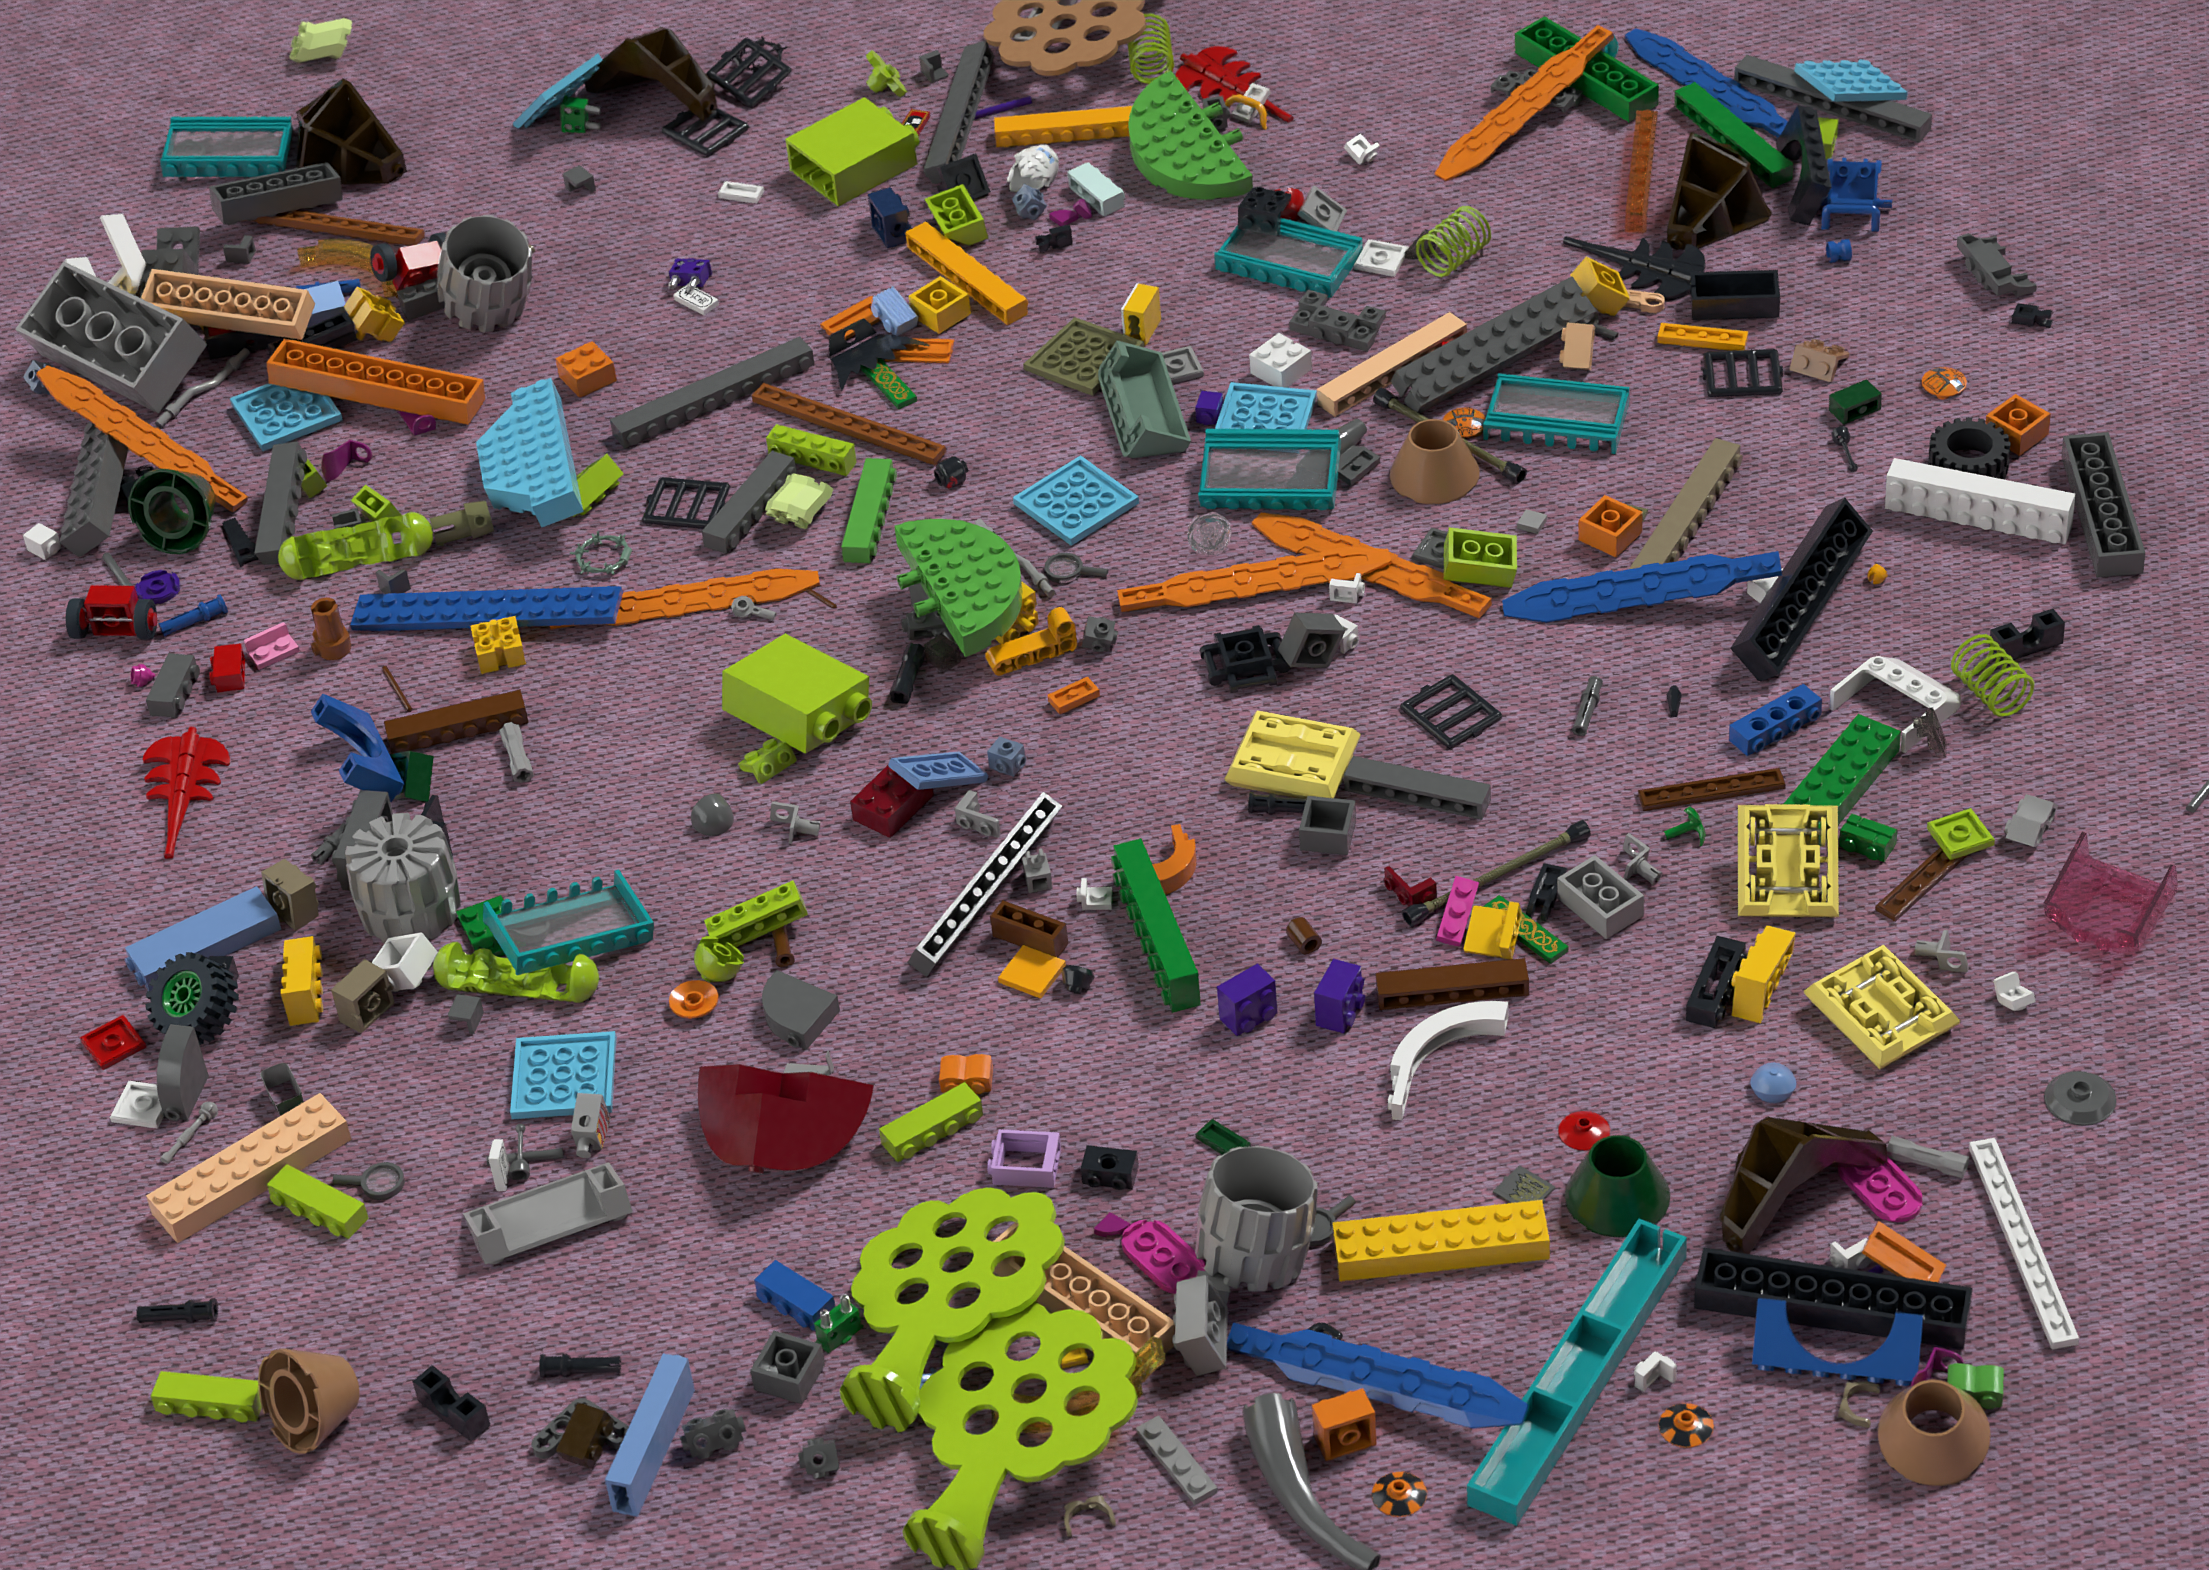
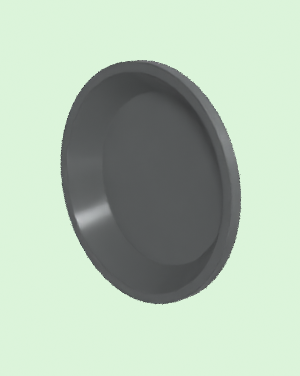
M2073 1071L2061 1074L2051 1080L2045 1089L2044 1099L2049 1111L2058 1119L2069 1124L2082 1126L2100 1123L2107 1119L2116 1107V1094L2112 1086L2103 1078L2092 1073Z

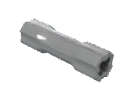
M512 722L506 723L499 731L503 745L507 749L510 758V769L513 779L519 783L527 782L534 777L530 760L526 757L520 727Z
M1891 1136L1887 1147V1156L1890 1159L1904 1163L1912 1162L1938 1169L1944 1174L1964 1178L1969 1163V1156L1915 1144L1911 1140Z

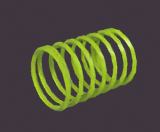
M1151 13L1144 14V17H1153L1159 21L1146 19V23L1158 24L1160 27L1146 25V28H1153L1160 32L1144 31L1142 35L1154 34L1161 38L1154 36L1143 37L1127 43L1131 73L1135 79L1145 84H1150L1158 77L1145 78L1139 74L1155 75L1165 71L1163 73L1165 74L1169 71L1173 72L1174 69L1169 25L1161 16ZM1145 40H1156V41H1160V43H1156V42H1146V43H1143V44H1141V45H1138V43H1140V42H1142V41H1145ZM1153 51H1156V52H1157V53L1152 54V55H1142V54H1144V53H1146V52H1153ZM1163 54L1161 57L1151 61H1144L1138 58H1151ZM1163 60L1161 63L1150 67L1141 66L1140 64H1138H1150ZM1166 63V65H1165L1163 68H1161L1160 70L1155 71V72H1143V71L1139 70V69H1146V70L1156 69V68H1158V67L1163 66V65Z
M1470 206L1459 207L1448 218L1442 220V223L1430 230L1428 234L1418 239L1416 253L1420 263L1429 273L1435 276H1448L1458 266L1462 265L1464 261L1470 259L1477 251L1489 244L1491 240L1489 223L1477 209ZM1460 212H1467L1477 220L1483 233V241L1481 243L1473 223L1467 217L1461 215ZM1476 214H1478L1486 224L1488 230L1487 239L1484 225L1482 224L1481 220L1478 218ZM1459 217L1471 226L1476 236V242L1471 239L1467 229L1459 222ZM1450 222L1454 223L1456 229L1450 226ZM1444 227L1448 229L1450 235L1444 232ZM1437 232L1441 233L1443 240L1437 236ZM1463 238L1470 243V247L1465 246ZM1425 240L1428 241V246L1434 256L1442 263L1449 265L1448 268L1440 267L1430 259L1424 248ZM1431 241L1436 243L1439 249L1447 256L1448 262L1436 253ZM1456 243L1463 248V252L1458 250ZM1420 244L1421 250L1428 262L1435 268L1446 272L1436 273L1425 264L1419 252ZM1450 249L1457 254V258L1452 256Z
M1979 634L1968 638L1958 647L1951 660L1953 673L1961 678L1964 684L1968 685L1969 689L1975 693L1976 697L1982 700L1983 704L1988 706L1994 715L1998 717L2012 715L2022 709L2030 700L2034 692L2035 682L2033 678L2027 675L2026 671L2020 668L2019 664L2013 661L2012 657L2004 649L2000 648L1999 644L1993 641L1991 636ZM1978 638H1985V639H1987V640H1982V641H1979V642H1976V643H1973L1972 645H1970L1968 648H1966V649L1959 655V657H1958V659H1957V661H1956V663H1955V660H1956V658H1957V655H1958L1959 652L1963 649L1964 646H1966L1968 643H1970L1971 641H1973V640H1975V639H1978ZM1981 644H1990V647L1972 655L1965 663L1962 672L1958 670L1960 661L1971 649ZM1989 651L1985 659L1980 661L1972 670L1965 672L1969 664L1976 657ZM1997 657L1994 664L1986 668L1976 681H1972L1974 675L1982 671L1991 659ZM2003 664L2002 670L1994 674L1984 687L1978 688L1980 682L1986 680L1997 666ZM2010 671L2007 678L1999 682L1990 694L1985 695L1988 688L1997 683L2005 672ZM2024 678V685L2016 699L2003 708H1995L1996 704L2005 701L2012 695L2020 679ZM2015 681L2011 690L1996 701L1998 694L2009 683ZM2029 681L2031 685L2030 692L2022 704L2012 711L2000 713L2011 708L2020 700Z

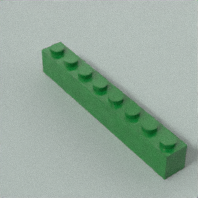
M1694 82L1675 90L1674 106L1717 143L1731 145V148L1750 163L1751 171L1769 187L1775 188L1793 180V163L1773 148L1765 139L1760 137L1753 129L1748 127L1741 119L1736 117L1716 98L1711 96L1704 88Z

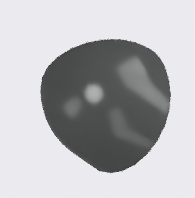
M714 793L704 796L696 803L691 812L692 826L703 835L715 836L729 830L734 822L732 809L720 794Z

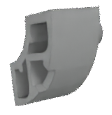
M2026 794L2024 799H2021L2018 804L2017 813L2013 815L2012 820L2009 819L2006 823L2004 831L2007 834L2006 838L2037 847L2042 841L2044 830L2049 829L2058 805Z

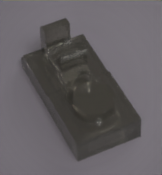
M1928 708L1925 716L1913 719V727L1917 728V737L1927 736L1928 747L1930 750H1934L1937 758L1947 757L1945 735L1934 708Z

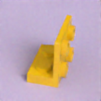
M1509 901L1508 910L1473 906L1463 948L1464 952L1512 959L1522 918L1520 904Z

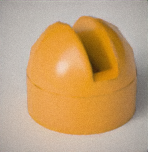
M1874 564L1867 573L1868 581L1871 582L1873 580L1875 585L1882 583L1888 577L1887 571L1878 564Z

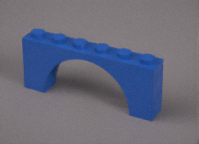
M322 693L311 710L316 724L334 732L361 754L358 755L351 752L339 769L344 783L360 790L388 792L390 802H392L396 795L401 793L404 783L370 714Z
M1758 1298L1752 1364L1758 1365V1370L1774 1371V1367L1785 1368V1373L1801 1374L1802 1370L1813 1371L1812 1376L1829 1377V1373L1840 1374V1379L1856 1380L1857 1376L1868 1377V1382L1884 1383L1885 1378L1894 1379L1895 1385L1911 1386L1912 1380L1919 1370L1923 1315L1896 1312L1890 1334L1875 1352L1858 1361L1835 1363L1814 1356L1798 1342L1788 1322L1785 1300Z

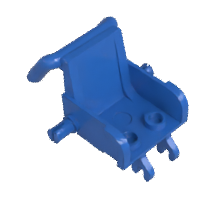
M1828 158L1827 166L1828 172H1830L1829 177L1832 188L1821 205L1825 206L1822 210V230H1829L1831 213L1872 215L1871 231L1879 232V208L1892 209V199L1877 198L1878 173L1881 174L1882 160L1868 162V158H1864V162L1847 161V158H1842V161H1833V159Z

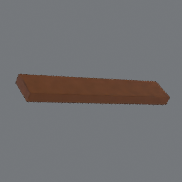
M1780 768L1642 789L1638 790V797L1643 811L1786 789V783Z
M1940 847L1875 906V911L1896 922L1968 855L1949 860Z

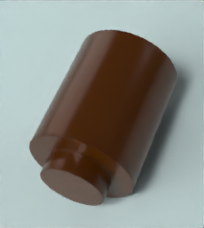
M1294 918L1289 922L1286 934L1303 955H1307L1320 948L1322 939L1306 918Z

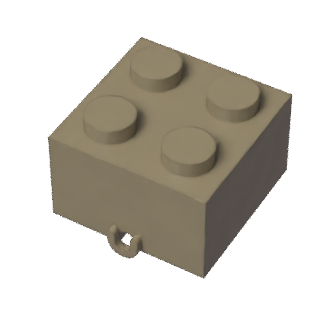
M286 859L261 872L265 898L277 913L280 922H285L297 931L319 916V903L315 892L316 883L312 877L306 876L296 865H292Z
M364 959L331 989L341 1023L362 1034L395 1003L391 991L394 989V986L389 982L386 970Z

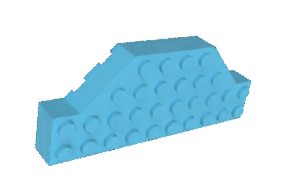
M542 379L528 387L518 388L515 392L511 393L513 404L476 442L483 486L494 509L507 507L512 512L524 513L525 511H531L533 515H536L541 527H545L583 512L562 402L552 379Z

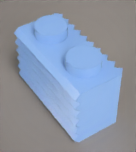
M893 286L876 296L874 295L871 311L876 318L879 317L887 332L899 336L917 326L918 315Z

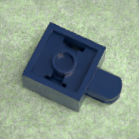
M891 187L867 194L871 225L887 249L907 243L905 232L912 229L908 222L910 212L907 205L902 204L899 194H895Z

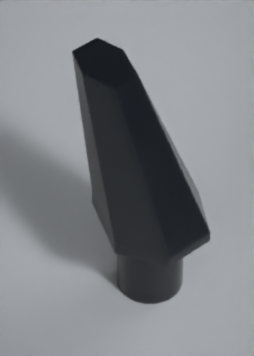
M1673 685L1669 688L1666 696L1670 716L1677 717L1682 693L1678 686Z

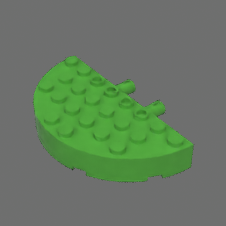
M1172 71L1159 76L1145 87L1132 106L1128 125L1132 158L1139 171L1148 181L1156 187L1159 185L1167 189L1169 194L1191 199L1235 197L1246 194L1253 188L1252 174L1230 147L1235 143L1243 141L1241 131L1237 128L1221 135L1210 121V119L1223 114V110L1218 102L1201 109Z
M925 519L906 521L903 524L894 526L897 547L912 570L897 575L898 585L902 590L920 583L929 597L927 600L913 604L917 617L937 611L965 657L991 645L993 639L998 635L1002 637L1011 628L1022 606L1023 591L1018 559L1011 547L1002 538L986 528L963 520Z

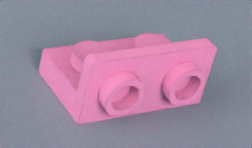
M284 622L244 640L247 655L258 670L300 652L298 645L289 635L287 625Z

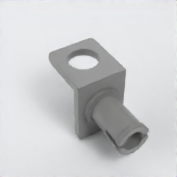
M772 802L770 820L791 823L788 843L792 844L793 837L797 833L818 837L820 821L800 819V816H798L799 806ZM784 809L789 812V815L780 816L776 810Z
M1628 833L1625 837L1623 850L1634 859L1627 864L1624 879L1627 880L1633 874L1638 873L1654 885L1656 883L1655 880L1659 881L1663 873L1647 862L1650 848ZM1630 843H1633L1638 847L1639 853L1635 852L1631 848Z
M1948 930L1943 931L1941 940L1938 942L1916 941V956L1937 957L1939 969L1968 972L1969 967L1966 953L1949 951L1951 944ZM1948 958H1957L1961 961V964L1953 965L1948 962Z

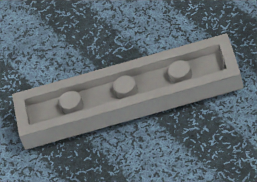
M1159 1415L1136 1427V1433L1194 1505L1218 1493L1217 1486Z

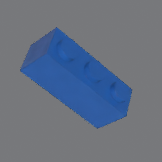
M774 1260L754 1279L757 1297L763 1303L769 1302L776 1306L782 1315L786 1316L788 1314L795 1318L796 1322L803 1328L809 1327L815 1331L814 1323L821 1318L820 1312L824 1309L831 1311L835 1308L833 1295L777 1260Z

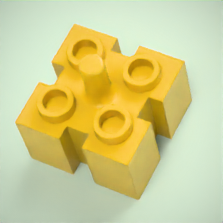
M356 287L343 306L348 313V317L356 325L355 328L358 331L356 338L362 340L366 333L379 341L386 340L391 342L405 324L400 314L395 312L396 308L389 299L379 295L374 296L371 292L360 287Z
M1023 582L1020 612L1011 628L1002 637L998 635L995 638L1000 644L1019 638L1022 631H1033L1039 624L1038 612L1034 610L1037 605L1036 593Z
M516 616L471 625L481 674L499 670L498 666L508 665V668L526 664Z

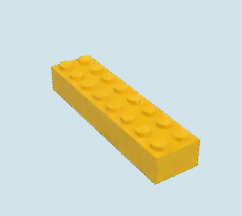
M1542 1200L1332 1222L1339 1282L1550 1259V1239Z

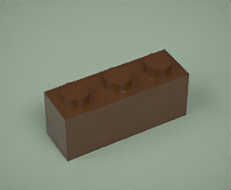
M1004 900L1001 901L990 915L992 935L998 939L1020 947L1025 945L1057 958L1068 945L1067 927L1064 922Z

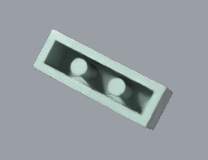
M1089 162L1068 171L1069 187L1082 199L1088 201L1103 217L1124 207L1125 194L1123 190L1118 188L1098 168H1095Z

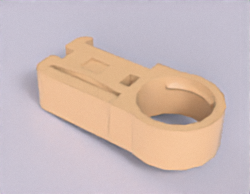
M1626 289L1630 299L1624 307L1638 308L1649 313L1663 311L1665 301L1663 295ZM1656 301L1659 302V304L1650 305L1648 304V302Z

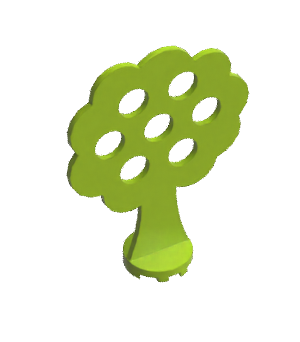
M989 1187L965 1193L949 1205L942 1201H926L909 1209L902 1216L898 1227L881 1232L867 1243L860 1256L862 1269L855 1276L851 1286L852 1296L855 1302L864 1309L863 1315L870 1328L880 1333L895 1332V1334L871 1365H859L852 1368L844 1379L840 1388V1396L846 1408L854 1416L858 1411L870 1420L873 1427L884 1429L885 1425L895 1427L897 1432L905 1431L908 1425L915 1421L921 1407L919 1390L922 1375L929 1354L937 1340L953 1343L969 1339L982 1331L992 1318L1008 1317L1019 1313L1037 1300L1043 1292L1046 1283L1044 1270L1058 1260L1065 1244V1239L1059 1226L1054 1223L1056 1210L1048 1196L1037 1192H1029L1010 1198L1003 1190ZM960 1217L967 1220L962 1231L954 1236L940 1238L935 1235L938 1227L949 1219ZM1008 1221L1018 1223L1016 1232L1008 1239L999 1242H992L986 1239L989 1231L997 1224ZM912 1248H918L923 1251L922 1257L918 1262L910 1267L896 1269L891 1266L894 1258L902 1251ZM959 1252L974 1254L971 1263L963 1270L952 1273L942 1270L943 1264L952 1255ZM1021 1256L1026 1259L1022 1268L1015 1274L1006 1277H999L993 1274L998 1263L1008 1257ZM916 1283L929 1285L928 1292L917 1302L911 1304L897 1302L899 1294L908 1286ZM971 1287L981 1290L980 1296L971 1305L959 1309L949 1307L950 1299L960 1290Z
M1036 1302L1023 1311L1011 1316L992 1318L982 1331L969 1339L949 1343L943 1354L944 1368L932 1374L920 1388L919 1399L921 1407L918 1414L927 1427L935 1430L932 1446L939 1462L950 1469L959 1471L943 1494L928 1510H916L911 1514L903 1528V1537L908 1546L915 1553L920 1548L929 1555L933 1565L940 1568L950 1564L956 1570L977 1569L985 1554L983 1543L988 1518L999 1488L1007 1473L1017 1480L1036 1482L1054 1476L1064 1466L1088 1462L1099 1455L1107 1446L1111 1433L1125 1425L1134 1415L1138 1399L1135 1387L1129 1381L1136 1366V1357L1132 1347L1124 1340L1117 1338L1103 1339V1331L1094 1316L1082 1310L1066 1309L1049 1314L1044 1306ZM1032 1336L1040 1340L1039 1350L1029 1359L1014 1361L1007 1357L1009 1346L1017 1339ZM1087 1348L1094 1352L1093 1362L1083 1371L1067 1373L1060 1367L1064 1356L1072 1350ZM983 1366L994 1371L992 1381L981 1390L966 1391L960 1386L962 1377L973 1368ZM1037 1378L1047 1383L1045 1393L1034 1402L1026 1404L1019 1403L1013 1399L1015 1389L1025 1380ZM1093 1391L1100 1395L1098 1406L1089 1414L1072 1416L1066 1412L1068 1401L1077 1393ZM990 1409L999 1414L997 1424L990 1431L980 1435L966 1432L965 1425L967 1420L977 1411ZM1046 1422L1052 1425V1434L1045 1443L1036 1447L1020 1445L1018 1440L1020 1433L1031 1423Z

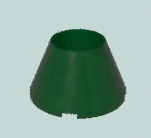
M171 469L152 470L140 477L131 489L128 503L132 523L136 524L141 532V538L151 547L168 554H185L201 545L207 537L215 506V494L210 483L198 474ZM174 494L184 501L189 515L178 507Z
M1613 1135L1598 1140L1591 1147L1567 1182L1565 1202L1574 1220L1576 1219L1584 1225L1587 1230L1608 1237H1627L1638 1219L1652 1224L1663 1219L1670 1204V1189L1666 1179L1638 1141L1627 1136Z

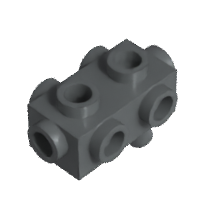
M915 611L906 614L905 619H901L903 633L907 632L909 641L928 637L940 638L943 636L950 646L956 643L937 611L921 617H917Z
M721 1409L716 1411L713 1416L704 1419L694 1418L688 1421L686 1425L682 1426L684 1435L680 1436L684 1452L690 1451L692 1458L697 1456L698 1459H705L713 1455V1450L722 1447L724 1450H732L738 1447V1442L743 1441L742 1433L746 1432L742 1416L736 1417L734 1409ZM700 1438H704V1439H705V1440H702V1441L697 1442V1440L700 1439Z

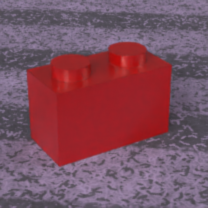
M242 644L215 646L214 656H210L211 668L213 670L210 672L211 685H215L217 693L245 689V655Z

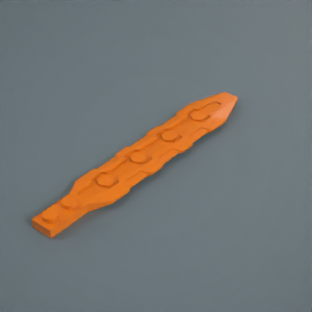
M1597 25L1571 49L1551 57L1538 69L1535 75L1523 85L1518 86L1501 105L1491 110L1468 134H1464L1449 147L1434 174L1448 181L1481 165L1496 152L1495 149L1510 136L1515 135L1538 111H1542L1565 87L1570 86L1583 74L1586 63L1614 39L1613 32Z
M48 365L36 372V376L56 401L95 424V427L103 433L111 435L126 445L137 456L145 458L160 469L178 470L202 476L212 486L215 501L232 513L247 503L248 496L214 474L206 460L170 439L169 435L160 429L152 427L136 416L135 412L115 402L86 379Z
M1261 512L1252 521V525L1275 545L1294 553L1307 555L1345 546L1374 548L1361 543L1356 538L1323 528L1322 525L1302 517ZM1389 552L1392 564L1361 577V579L1370 583H1378L1396 590L1398 594L1416 601L1441 603L1477 618H1480L1492 605V598L1456 585L1450 580H1444L1443 572L1425 565L1412 563L1392 552Z
M1345 546L1322 550L1319 553L1301 556L1291 555L1279 557L1276 560L1253 564H1237L1229 568L1211 571L1200 570L1182 573L1162 583L1117 590L1121 612L1163 605L1192 607L1210 604L1212 601L1236 597L1240 599L1252 597L1260 593L1278 590L1288 591L1300 589L1302 586L1330 583L1331 579L1354 580L1356 573H1360L1362 577L1392 564L1388 549Z
M777 568L757 571L749 575L712 578L704 582L667 585L659 589L639 592H623L615 624L604 625L619 626L638 623L641 620L671 618L692 612L728 609L732 606L734 599L740 596H747L751 598L753 603L757 604L780 601L804 592L808 588L812 589L819 586L818 571ZM556 625L550 626V629L564 628L577 625Z

